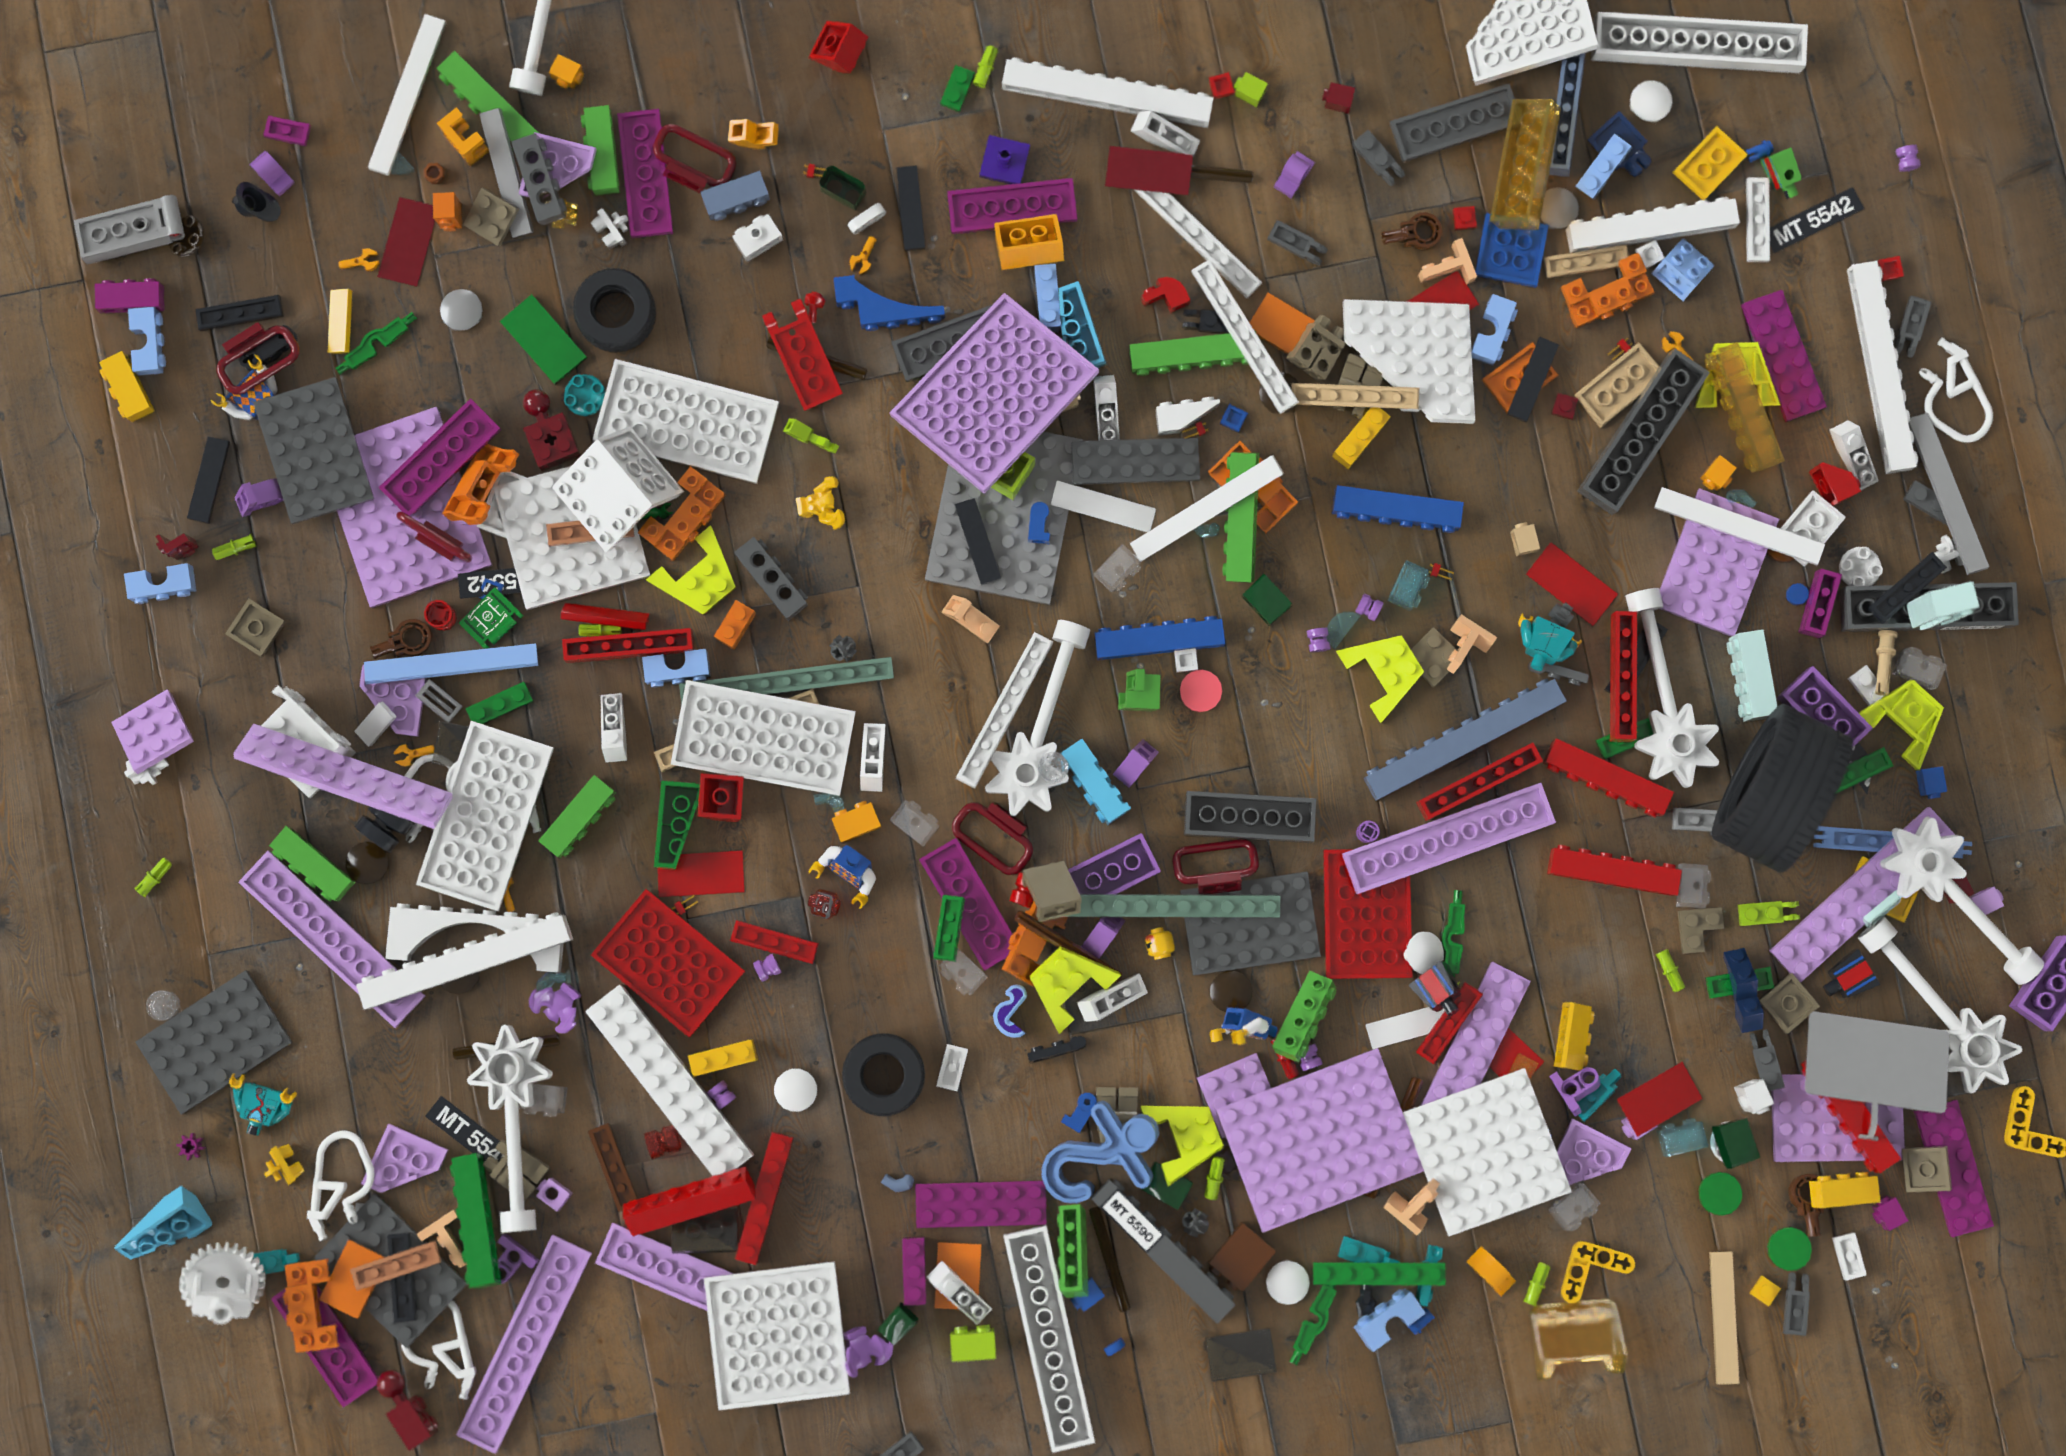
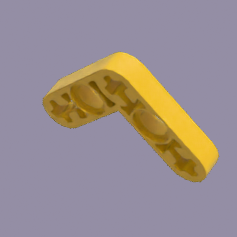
M2027 1086L2015 1088L2012 1093L2004 1135L2005 1143L2012 1148L2052 1157L2066 1156V1140L2029 1131L2035 1094ZM2025 1090L2028 1099H2024L2022 1104V1098L2019 1097V1093H2023ZM2022 1104L2027 1106V1108L2016 1107V1105ZM2017 1111H2022L2025 1115L2022 1123H2017L2014 1119ZM2012 1126L2023 1127V1129H2013ZM2017 1131V1136L2020 1137V1141H2016L2014 1144V1140L2011 1139V1135H2015ZM2034 1137H2039L2042 1141L2039 1149L2032 1147L2031 1141ZM2059 1142V1146H2062V1151L2057 1152L2056 1149L2047 1148L2048 1144L2057 1145Z
M1576 1242L1572 1248L1564 1276L1561 1297L1568 1303H1576L1580 1300L1590 1264L1627 1274L1633 1271L1635 1267L1633 1257L1626 1253L1589 1242ZM1583 1245H1585L1586 1250L1593 1252V1247H1595L1596 1250L1593 1253V1261L1590 1260L1592 1256L1587 1254H1583V1256L1580 1257V1253L1577 1252V1249L1582 1248ZM1601 1251H1606L1609 1254L1608 1262L1600 1263L1598 1261V1254ZM1614 1254H1617L1615 1258L1619 1260H1624L1627 1257V1262L1630 1263L1629 1267L1625 1266L1622 1269V1265L1614 1263V1267H1611L1614 1261ZM1574 1266L1582 1268L1583 1274L1580 1278L1572 1276L1571 1270ZM1569 1279L1574 1282H1580L1579 1286L1574 1285L1573 1291L1577 1293L1571 1299H1568L1569 1295L1566 1294V1290H1571L1572 1283H1568Z

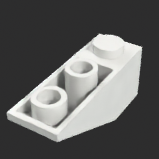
M1114 375L1097 376L1093 379L1098 441L1120 440Z
M1205 397L1199 402H1193L1192 399L1182 400L1181 404L1172 405V402L1160 403V406H1157L1155 410L1158 435L1182 432L1216 409L1220 404V399L1214 400V397Z
M1847 420L1830 429L1835 447L1845 466L1860 481V490L1878 482L1879 480L1860 426Z
M622 693L601 695V738L605 762L627 761Z
M943 1261L927 1276L931 1283L975 1324L978 1325L992 1310Z

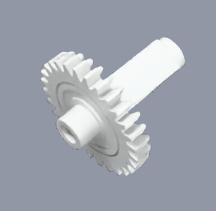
M217 1242L216 1249H213L209 1244L207 1245V1252L200 1248L199 1256L192 1254V1261L186 1260V1268H182L180 1291L182 1292V1299H186V1306L192 1305L193 1315H199L200 1317L203 1315L208 1316V1320L218 1324L227 1323L232 1317L235 1319L238 1317L248 1318L250 1311L254 1309V1303L258 1304L260 1302V1297L263 1296V1289L265 1288L263 1265H259V1258L253 1259L254 1252L251 1251L246 1254L245 1246L238 1251V1244L236 1243L231 1249L229 1248V1242H226L224 1248H221L219 1242Z

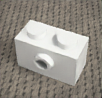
M769 214L756 217L752 221L753 224L748 227H740L735 231V235L732 236L747 262L783 240L780 231Z
M1752 1079L1734 1087L1739 1104L1746 1112L1761 1114L1769 1110L1768 1106L1774 1104L1763 1079Z

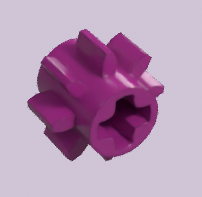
M191 1133L189 1139L186 1135H182L183 1141L180 1144H176L181 1150L178 1155H187V1160H191L193 1154L196 1158H200L199 1152L206 1149L201 1143L204 1138H195V1133ZM189 1143L195 1146L193 1150H191V1148H187V1145Z

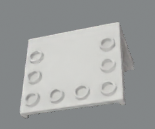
M631 427L598 438L552 486L605 552L610 551L651 508L675 499L684 492Z
M277 686L272 691L275 695L286 701L261 725L262 727L350 758L356 753L350 747L351 743L344 736H340L332 730L304 702L305 698L297 691L295 692L287 686L285 688ZM289 778L310 799L320 790L314 786Z

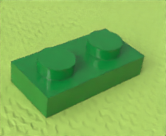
M955 65L940 105L960 112L975 72Z

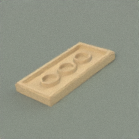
M1638 342L1578 391L1574 397L1578 398L1581 406L1601 428L1641 395L1659 368V365Z

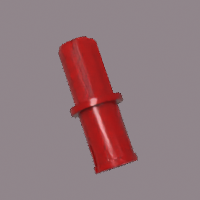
M1277 1054V1062L1280 1061L1288 1079L1297 1077L1299 1072L1294 1061Z

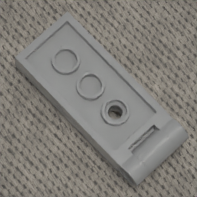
M166 195L155 200L74 220L81 259L86 265L173 243L172 241L180 240L185 236L177 197L174 195Z

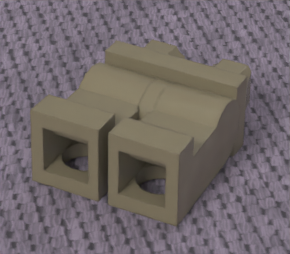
M1325 315L1318 316L1314 323L1307 325L1297 345L1286 357L1288 361L1303 369L1302 371L1316 381L1326 380L1340 355L1341 349L1346 345L1343 342L1344 329L1335 326L1332 332L1328 331L1327 327L1331 321Z
M1349 353L1338 385L1380 386L1383 377L1381 372L1368 364L1360 382L1359 379L1366 361ZM1333 406L1334 409L1339 410V411H1343V412H1344L1345 407H1346V406ZM1354 407L1352 415L1362 419L1370 407Z
M1096 1087V1103L1100 1101L1108 1102L1123 1126L1133 1116L1137 1115L1138 1088L1119 1087L1118 1109H1116V1087ZM1097 1125L1100 1142L1104 1143L1106 1138Z
M502 1139L495 1149L504 1155L499 1162L490 1155L483 1166L491 1173L490 1177L509 1190L507 1141ZM521 1147L525 1202L551 1167Z

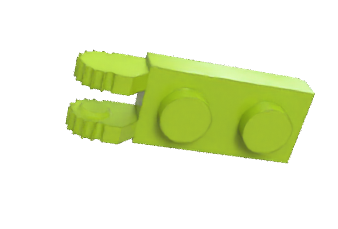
M1799 901L1739 904L1740 926L1800 920V915L1797 914L1783 916L1784 907L1796 908L1799 906Z

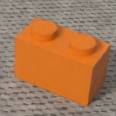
M454 192L433 193V218L444 231H456V228H462L461 202Z
M735 600L715 633V639L735 650L754 619L755 611Z

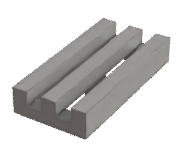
M430 679L427 680L425 685L415 695V697L447 723L463 707ZM429 686L456 708L452 710L427 688ZM425 693L426 695H428L437 704H439L448 713H450V715L447 716L433 703L426 699L422 694Z

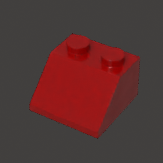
M826 21L809 58L837 72L851 74L861 51L865 48L868 36L853 24Z
M1824 462L1809 471L1821 497L1832 506H1836L1861 492L1859 479L1853 476L1850 471Z
M701 773L698 817L728 822H738L741 820L744 777Z

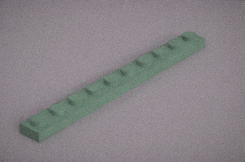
M892 657L698 682L766 695L894 678ZM686 683L679 684L681 704Z
M1080 894L1082 898L1080 913L1065 916L1280 917V895Z

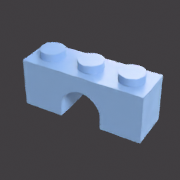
M1614 134L1577 183L1576 187L1594 200L1613 171L1628 155L1632 146Z
M1056 264L1035 265L1038 319L1052 332H1060L1061 318Z
M1492 294L1483 318L1491 321L1496 331L1495 334L1490 336L1478 333L1471 349L1473 359L1492 366L1496 360L1500 361L1504 351L1501 348L1502 342L1507 341L1511 329H1508L1509 322H1514L1518 310L1514 309L1517 302Z
M155 307L128 309L129 330L134 334H146L147 343L142 349L131 350L132 371L138 376L162 374L163 367L166 366L165 355L162 354L164 336L160 331V325H163L162 314Z
M188 563L167 566V579L160 585L153 584L151 573L146 570L125 573L127 599L135 602V604H144L148 602V599L153 598L160 601L169 599L171 595H177V597L190 596V592L197 591L193 566Z
M706 649L685 651V663L677 670L667 667L666 657L663 654L642 657L645 683L647 685L651 684V687H662L665 682H672V685L682 684L687 679H693L695 682L705 681L706 677L711 676L708 651Z
M1400 1289L1392 1295V1299L1388 1302H1382L1377 1305L1372 1314L1361 1317L1357 1321L1358 1324L1354 1326V1329L1367 1348L1374 1352L1390 1340L1385 1329L1386 1323L1390 1318L1398 1316L1402 1323L1409 1326L1423 1316L1425 1312L1412 1292L1407 1289Z

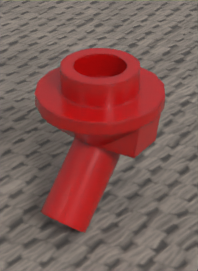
M811 292L805 295L804 303L806 306H809L808 316L812 323H816L817 308L823 309L826 302L823 295L818 292Z

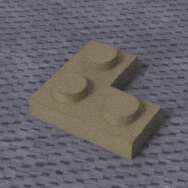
M1722 907L1678 911L1682 954L1705 952L1703 931L1724 929Z

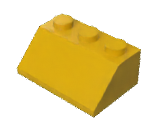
M1572 1002L1563 1003L1553 1067L1581 1071L1583 1067L1587 1066L1588 1054H1585L1586 1046H1589L1591 1042V1033H1588L1589 1025L1593 1024L1594 1012H1592L1591 1006Z

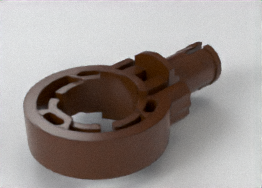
M1421 212L1414 215L1409 221L1401 222V229L1382 231L1381 238H1385V240H1382L1384 245L1401 241L1403 243L1406 242L1404 244L1405 247L1413 246L1419 250H1426L1432 248L1440 240L1442 226L1436 216L1431 213ZM1428 219L1429 221L1426 224L1431 227L1432 236L1427 240H1423L1416 232L1417 223H1424ZM1435 235H1436V238H1435L1434 242H1432V243H1430V244H1426V243L1430 242V241L1435 237Z
M408 619L401 622L395 631L388 633L390 639L370 646L374 659L395 652L397 657L404 654L407 656H418L429 648L431 633L424 622L417 619ZM408 624H418L423 627L422 629L419 626L415 627L423 635L422 644H424L425 638H427L425 646L418 651L415 650L421 648L420 644L416 647H410L403 642V634L406 630L413 629V625L406 626ZM401 641V644L395 646L394 643Z
M1804 1174L1796 1177L1791 1182L1788 1192L1790 1201L1797 1208L1798 1216L1805 1218L1807 1237L1821 1236L1818 1216H1820L1819 1214H1824V1208H1812L1811 1202L1803 1200L1800 1196V1189H1796V1187H1801L1804 1183H1809L1812 1180L1817 1181V1176L1814 1174Z

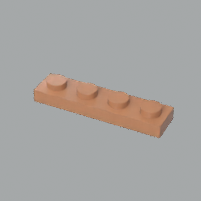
M580 521L546 524L549 547L596 541ZM634 527L623 538L635 537Z
M436 1241L352 1268L350 1271L356 1290H360L441 1263L442 1261Z

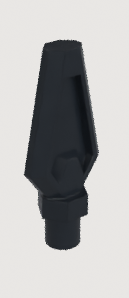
M1362 1285L1360 1296L1356 1300L1359 1319L1365 1315L1369 1316L1375 1311L1377 1301L1372 1296L1370 1285Z

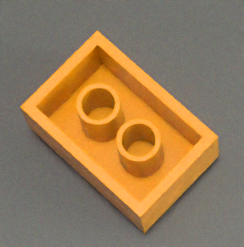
M1057 214L994 223L1001 270L1064 261L1063 241Z

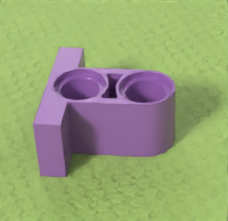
M266 151L249 164L279 197L295 183Z
M1298 151L1295 155L1292 154L1286 162L1274 188L1292 198L1315 162Z
M276 478L252 485L250 482L242 484L235 496L242 517L250 515L252 511L284 501Z
M1142 739L1132 749L1113 775L1130 788L1159 752Z
M1102 917L1081 948L1100 958L1126 920L1122 917Z
M1584 1068L1562 1081L1557 1072L1549 1076L1574 1116L1582 1113L1577 1101L1597 1090L1601 1084L1599 1075L1593 1068ZM1587 1076H1595L1593 1083L1587 1084L1584 1082ZM1569 1087L1577 1088L1576 1093L1573 1095L1566 1094V1090Z
M507 1233L503 1234L498 1240V1243L506 1248V1251L498 1260L499 1268H503L506 1271V1277L501 1279V1284L510 1280L523 1262L532 1269L540 1261ZM512 1250L519 1253L520 1259L518 1262H513L510 1259Z

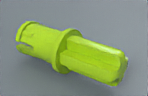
M991 45L986 47L983 58L978 63L979 68L973 81L975 86L980 88L986 87L990 72L994 70L993 64L998 53L996 47Z
M252 534L235 541L231 539L229 543L213 548L212 553L216 560H220L233 554L237 556L239 552L256 547V543L253 540Z
M579 624L578 631L579 636H604L622 634V627L602 624Z
M162 858L151 871L146 872L147 875L135 887V890L143 897H146L157 883H161L160 879L172 867V863L168 859Z
M1669 949L1655 954L1664 971L1662 974L1666 975L1672 990L1678 992L1684 989L1685 985L1677 970L1679 967L1675 966Z
M1213 1157L1210 1172L1206 1175L1207 1186L1204 1197L1209 1200L1218 1199L1220 1183L1223 1182L1221 1175L1224 1159L1222 1157Z
M1542 1262L1538 1263L1532 1280H1529L1530 1286L1523 1300L1524 1302L1533 1306L1537 1305L1543 1288L1545 1289L1544 1284L1550 1271L1549 1265Z

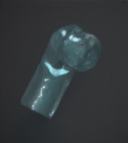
M1744 489L1730 490L1726 494V499L1729 503H1743L1749 508H1753L1757 504Z
M1217 523L1202 524L1195 528L1194 531L1201 538H1213L1219 534L1220 526Z
M828 793L814 795L815 805L828 803L833 807L834 812L844 809V801L838 795Z
M546 972L536 982L537 991L551 987L554 983L563 984V982H566L567 973Z

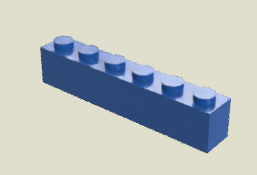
M1337 485L1334 492L1332 514H1337V518L1349 519V516L1358 517V520L1363 522H1370V519L1379 520L1380 524L1390 525L1392 522H1397L1402 527L1419 525L1424 530L1442 528V532L1454 533L1455 530L1458 531L1461 527L1464 502Z
M1217 616L1204 617V621L1197 622L1196 618L1184 619L1183 623L1175 624V621H1164L1160 626H1154L1153 623L1141 624V628H1132V625L1121 626L1120 630L1111 631V628L1098 629L1099 632L1094 634L1097 661L1170 653L1177 650L1194 648L1196 650L1224 647L1225 645L1222 619H1217Z

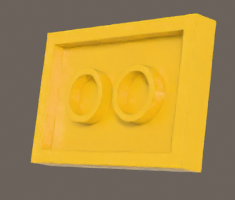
M1716 126L1674 170L1673 174L1698 197L1705 200L1748 154Z

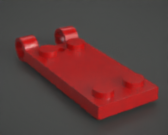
M800 298L791 302L798 318L797 321L779 328L772 311L762 315V318L804 411L843 394ZM791 329L795 330V335L790 334Z

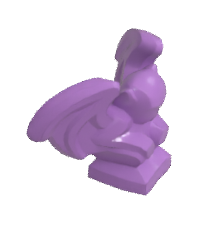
M563 982L560 990L553 992L552 987L538 992L534 989L529 998V1006L536 1014H539L542 1006H547L543 1013L556 1024L560 1017L561 1023L555 1030L563 1034L569 1032L576 1025L574 1020L577 1008L572 1006L574 1000L579 999L581 994L571 985Z
M854 1327L844 1332L847 1374L852 1378L857 1377V1369L864 1368L872 1362L870 1355L876 1357L875 1366L886 1363L892 1356L893 1345L889 1341L887 1343L878 1335H873L870 1339L865 1335V1327Z

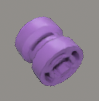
M1907 145L1896 149V155L1900 158V163L1898 164L1900 171H1910L1921 167L1920 160L1916 156L1918 153L1917 145Z
M1364 593L1355 612L1360 615L1364 614L1368 616V619L1375 621L1383 606V602L1375 601Z
M1328 628L1307 630V637L1310 639L1309 652H1321L1331 649L1330 642L1327 641Z
M1373 821L1361 823L1356 830L1357 838L1363 843H1370L1376 840L1380 833L1378 825Z
M773 954L766 956L764 962L758 960L753 963L762 982L768 980L769 975L782 973Z
M1316 1044L1309 1045L1306 1056L1301 1058L1302 1071L1323 1064L1321 1058L1317 1056L1316 1052L1318 1049Z
M724 1080L707 1092V1095L715 1100L716 1107L719 1110L736 1098L735 1094L727 1089V1084Z

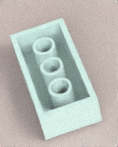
M1968 582L1928 592L1906 603L1912 628L1920 627V630H1925L1939 625V623L1946 625L1960 620V618L1967 617V615L1973 614V610L1978 608L1979 604L1973 582Z
M1764 630L1738 633L1729 638L1727 651L1732 656L1733 661L1730 667L1737 683L1734 685V690L1740 700V705H1738L1739 716L1743 717V722L1766 719L1777 708V701Z

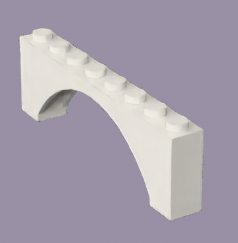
M397 903V908L390 907L385 959L411 961L413 953L425 941L438 932L452 926L466 923H482L497 927L503 931L515 926L519 930L526 927L525 923L538 919L539 914L526 913V917H517V913L504 912V916L496 915V911L483 910V914H474V909L461 908V912H453V908L440 907V911L431 910L432 906L418 905V909H410V904ZM538 919V922H542L547 919ZM564 943L530 954L537 965L536 971L561 973Z

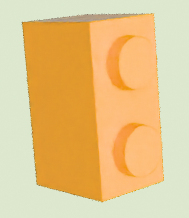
M866 801L855 804V809L847 812L846 809L834 813L835 817L831 819L841 843L881 828L871 802L867 804Z

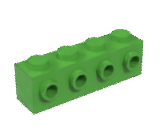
M609 105L584 108V115H581L582 128H586V136H583V143L597 149L592 170H590L591 176L587 177L588 187L593 190L595 196L620 193L611 109Z
M593 775L538 841L558 858L567 857L574 849L572 847L577 839L580 841L587 834L586 828L590 823L595 824L602 815L600 814L601 810L604 807L608 808L614 802L616 792L597 776Z
M285 826L269 845L274 849L272 851L273 855L281 861L283 859L287 860L290 863L288 867L296 874L301 872L306 877L305 881L313 888L319 887L322 890L321 895L330 902L332 900L339 902L355 883L351 877L289 826Z
M1312 971L1308 972L1272 1046L1275 1053L1298 1063L1302 1057L1306 1056L1309 1049L1308 1043L1311 1038L1313 1039L1318 1031L1317 1025L1320 1019L1323 1020L1327 1013L1329 1000L1332 1001L1336 995V986L1333 980Z
M1080 1204L1059 1206V1214L1057 1215V1224L1060 1227V1235H1058V1247L1060 1249L1058 1267L1061 1272V1278H1059L1058 1282L1059 1290L1067 1298L1088 1296L1086 1210Z

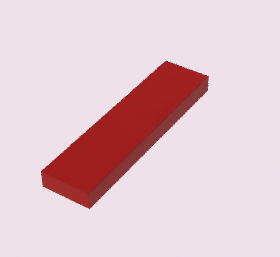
M565 603L561 611V619L645 630L649 621V613Z
M737 920L730 939L732 942L810 964L814 963L819 943Z
M1464 982L1460 988L1461 996L1454 1000L1459 1011L1452 1016H1448L1444 1010L1416 1050L1417 1054L1433 1065L1483 995V993L1467 982Z

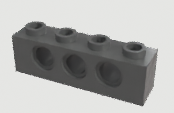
M534 133L511 141L537 222L543 226L566 218L564 211L567 210L563 198L560 199L558 191L560 186L557 179H553L551 171L554 168L550 158H546L545 151L547 146L544 139ZM538 154L537 162L530 163L531 156ZM540 174H544L545 180L538 184L536 182L537 177ZM547 194H551V201L547 204H544V196Z
M753 537L737 549L734 554L789 621L808 606L805 601L808 597L801 588L796 590L792 585L795 581L788 572L783 574L779 569L781 563L774 555L770 557L767 554L766 550H768L766 544L761 539L757 541ZM756 557H764L765 563L762 566L754 565ZM770 573H777L778 580L770 583L767 581V576ZM789 589L792 591V595L788 599H782L780 597L781 591Z

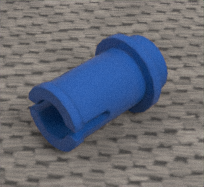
M1763 140L1762 144L1747 149L1745 152L1748 155L1755 153V155L1747 158L1751 163L1763 156H1771L1774 148L1770 141Z
M1424 1308L1425 1314L1407 1326L1414 1335L1421 1334V1330L1435 1318L1426 1308Z

